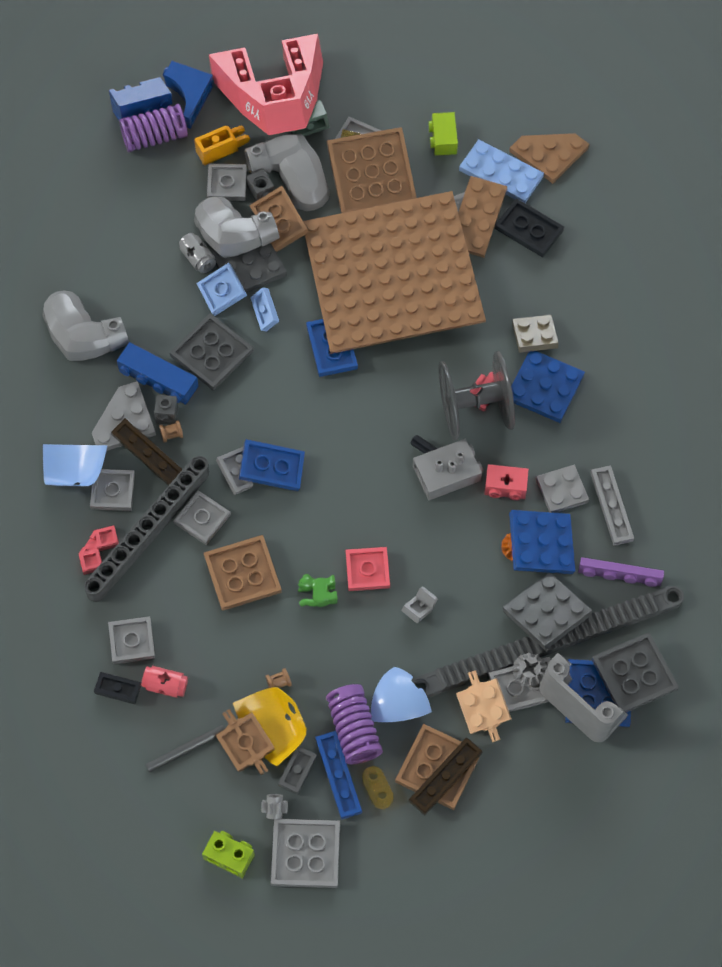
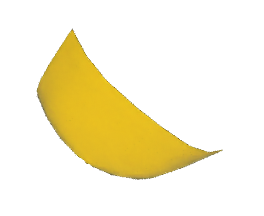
M278 687L267 688L233 702L238 719L252 712L274 745L275 750L265 756L271 764L278 766L303 742L307 728L294 700ZM288 702L293 705L296 714L290 710ZM288 714L291 720H287L285 715Z

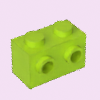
M214 831L202 853L203 859L243 879L255 856L254 850L251 849L252 846L245 841H240L239 843L233 840V837L224 831L220 833Z

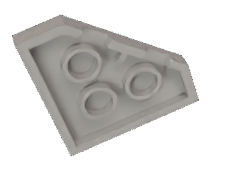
M138 381L118 387L92 431L95 445H108L106 451L123 446L111 435V431L124 418L147 438L156 436Z

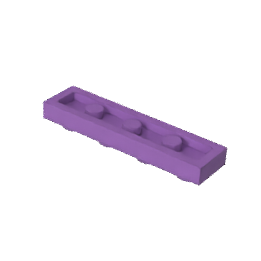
M582 557L578 573H583L587 577L601 576L607 580L620 579L631 584L636 582L644 583L649 587L661 586L664 577L663 570Z

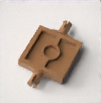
M230 709L227 710V713L224 712L222 715L229 725L225 730L218 733L216 737L237 771L241 772L247 767L255 765L260 775L264 774L263 770L265 773L269 770L262 760L267 754L274 751L275 747L254 714L251 712L243 718L236 719Z

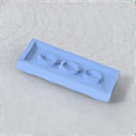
M479 139L459 166V171L469 176L507 186L505 195L513 199L517 198L524 203L527 202L544 177V173Z

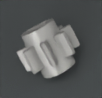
M268 794L267 800H262L261 812L266 813V818L281 819L283 818V813L288 811V801L283 800V795Z

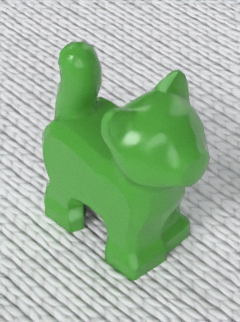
M304 574L299 580L298 592L313 591L312 599L305 598L299 602L301 607L306 605L324 607L329 604H337V591H328L335 590L334 575H331L329 578L314 579L309 574Z

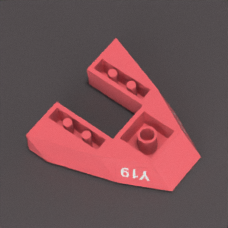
M318 34L282 40L283 58L289 76L258 82L255 81L246 48L209 54L214 83L247 119L266 134L273 135L304 129L307 127L317 101L323 68Z

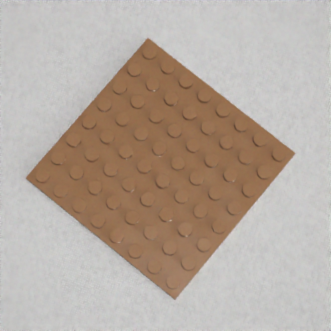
M453 191L303 221L309 231L305 238L331 354L486 322Z

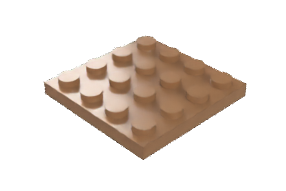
M402 127L327 140L341 213L417 198Z

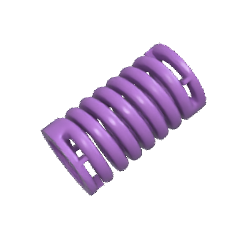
M179 104L173 107L168 106L166 109L160 108L159 111L153 110L152 113L148 111L145 115L141 113L138 117L133 115L131 118L119 119L121 133L128 153L135 149H141L140 138L144 148L149 146L146 133L151 146H155L153 132L157 144H162L160 130L164 142H169L167 128L173 141L176 140L175 130L179 139L188 137L184 115Z
M351 684L328 693L326 700L329 702L328 706L331 710V717L336 726L338 739L341 741L340 746L343 749V755H345V762L350 765L360 764L381 755L383 750L378 742L379 737L376 735L377 731L374 728V721L371 720L372 715L369 712V706L366 705L367 699L364 697L363 686Z

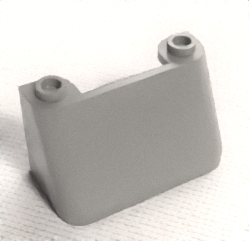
M557 653L546 668L539 687L540 693L591 740L599 743L604 742L626 719L628 714L616 704L608 701L601 703L594 710L568 686L573 680L569 673L572 663Z

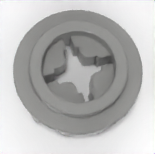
M530 652L520 655L513 664L514 677L519 683L526 686L540 684L547 668L545 660L540 658L538 654L535 655ZM526 663L529 664V666L536 665V667L533 670L534 674L530 671L524 672L527 667Z

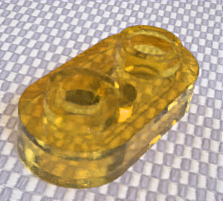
M375 766L366 768L362 775V781L372 803L379 809L388 808L393 802V792L383 771ZM371 774H376L377 778L375 780H372L369 778V776ZM380 793H385L386 798L380 799L378 795Z

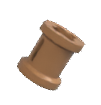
M179 420L167 426L159 425L164 443L176 437L183 438Z
M286 668L272 676H265L269 688L292 686Z

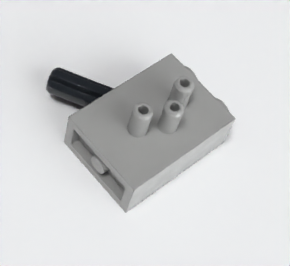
M415 435L412 438L410 444L424 453L413 458V468L428 501L481 481L483 467L480 461H476L474 448L471 444L468 445L466 438L439 449L419 435Z

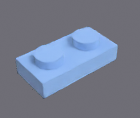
M263 287L250 298L260 329L267 332L279 322L270 291L268 288Z

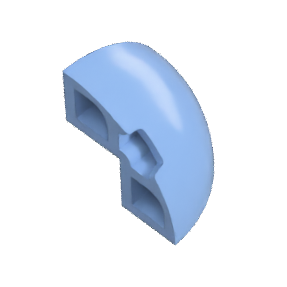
M393 667L381 678L375 689L371 704V719L374 722L410 720L432 712L423 688L415 686L412 682L413 676L408 672Z

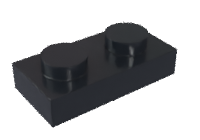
M100 672L94 694L136 704L141 689V682Z

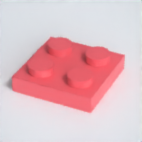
M387 547L345 550L348 591L390 588Z

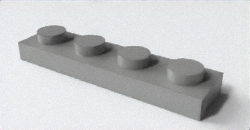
M611 465L592 469V480L613 546L633 542L634 535Z

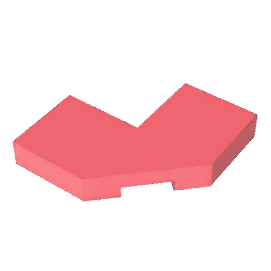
M114 525L94 530L86 545L79 552L84 575L93 573L102 563L100 551L115 548L119 543Z

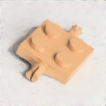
M476 670L469 672L468 675L472 685L468 689L456 693L470 734L486 730L489 731L492 742L499 741L501 739L496 727L503 722L511 720V716L498 679L480 682Z

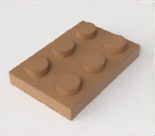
M283 186L249 205L255 215L260 212L272 213L280 237L271 242L276 252L309 233Z

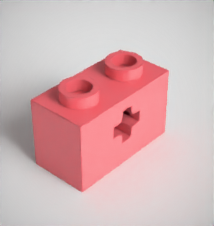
M488 464L485 495H489L492 498L509 497L512 500L525 499L529 469Z

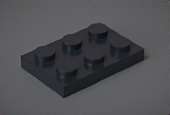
M516 198L495 224L494 229L543 258L564 231V226Z

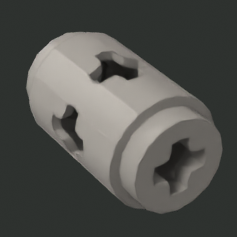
M194 233L184 235L179 241L180 250L195 270L200 273H207L212 270L216 264L215 256L202 239Z

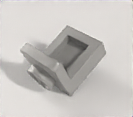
M422 586L416 596L406 603L401 611L418 624L432 612L438 599Z

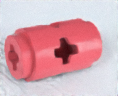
M147 666L143 674L141 687L146 688L147 691L178 698V696L184 697L188 676H184V673Z

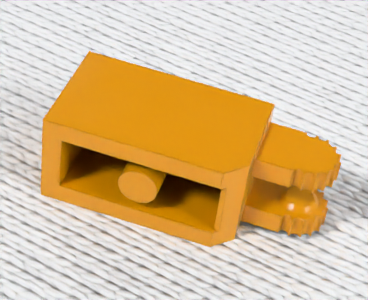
M242 125L232 129L229 126H223L195 138L196 153L203 165L205 166L238 151V147L250 141L249 135L241 136L245 132V128Z

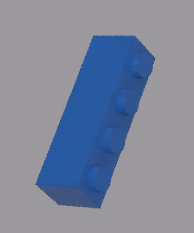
M130 342L117 359L118 369L123 375H130L136 378L140 384H147L153 387L159 394L164 393L168 396H177L178 403L181 402L186 405L199 387L196 376Z

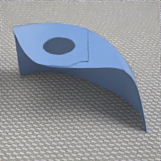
M43 444L45 485L89 486L94 484L100 475L108 445Z

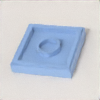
M230 263L222 266L197 283L214 316L247 296Z

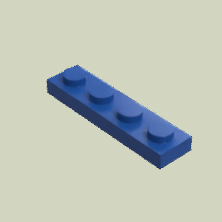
M336 731L315 737L341 820L361 814L362 809Z

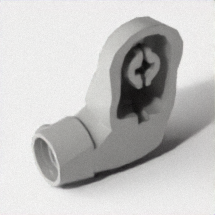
M288 134L275 137L244 149L250 174L262 169L265 170L266 174L271 173V171L279 172L282 182L287 189L288 196L295 208L304 211H314L323 207L329 200L330 190L320 159L302 134Z
M209 197L201 201L195 209L194 223L196 227L200 230L205 241L224 258L250 252L280 238L271 212H260L257 215H252L251 218H242L241 214L224 197Z
M57 291L51 294L44 303L42 316L47 324L50 336L69 361H83L96 358L120 349L129 343L121 317L101 320V322L91 321L88 312L85 311L84 303L73 292Z

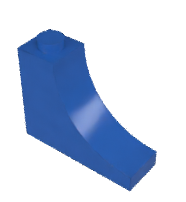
M171 61L169 67H166L163 72L165 85L175 90L183 98L186 104L183 113L186 127L191 129L214 86L213 75Z

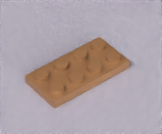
M470 176L458 214L468 253L484 258L507 191V186Z

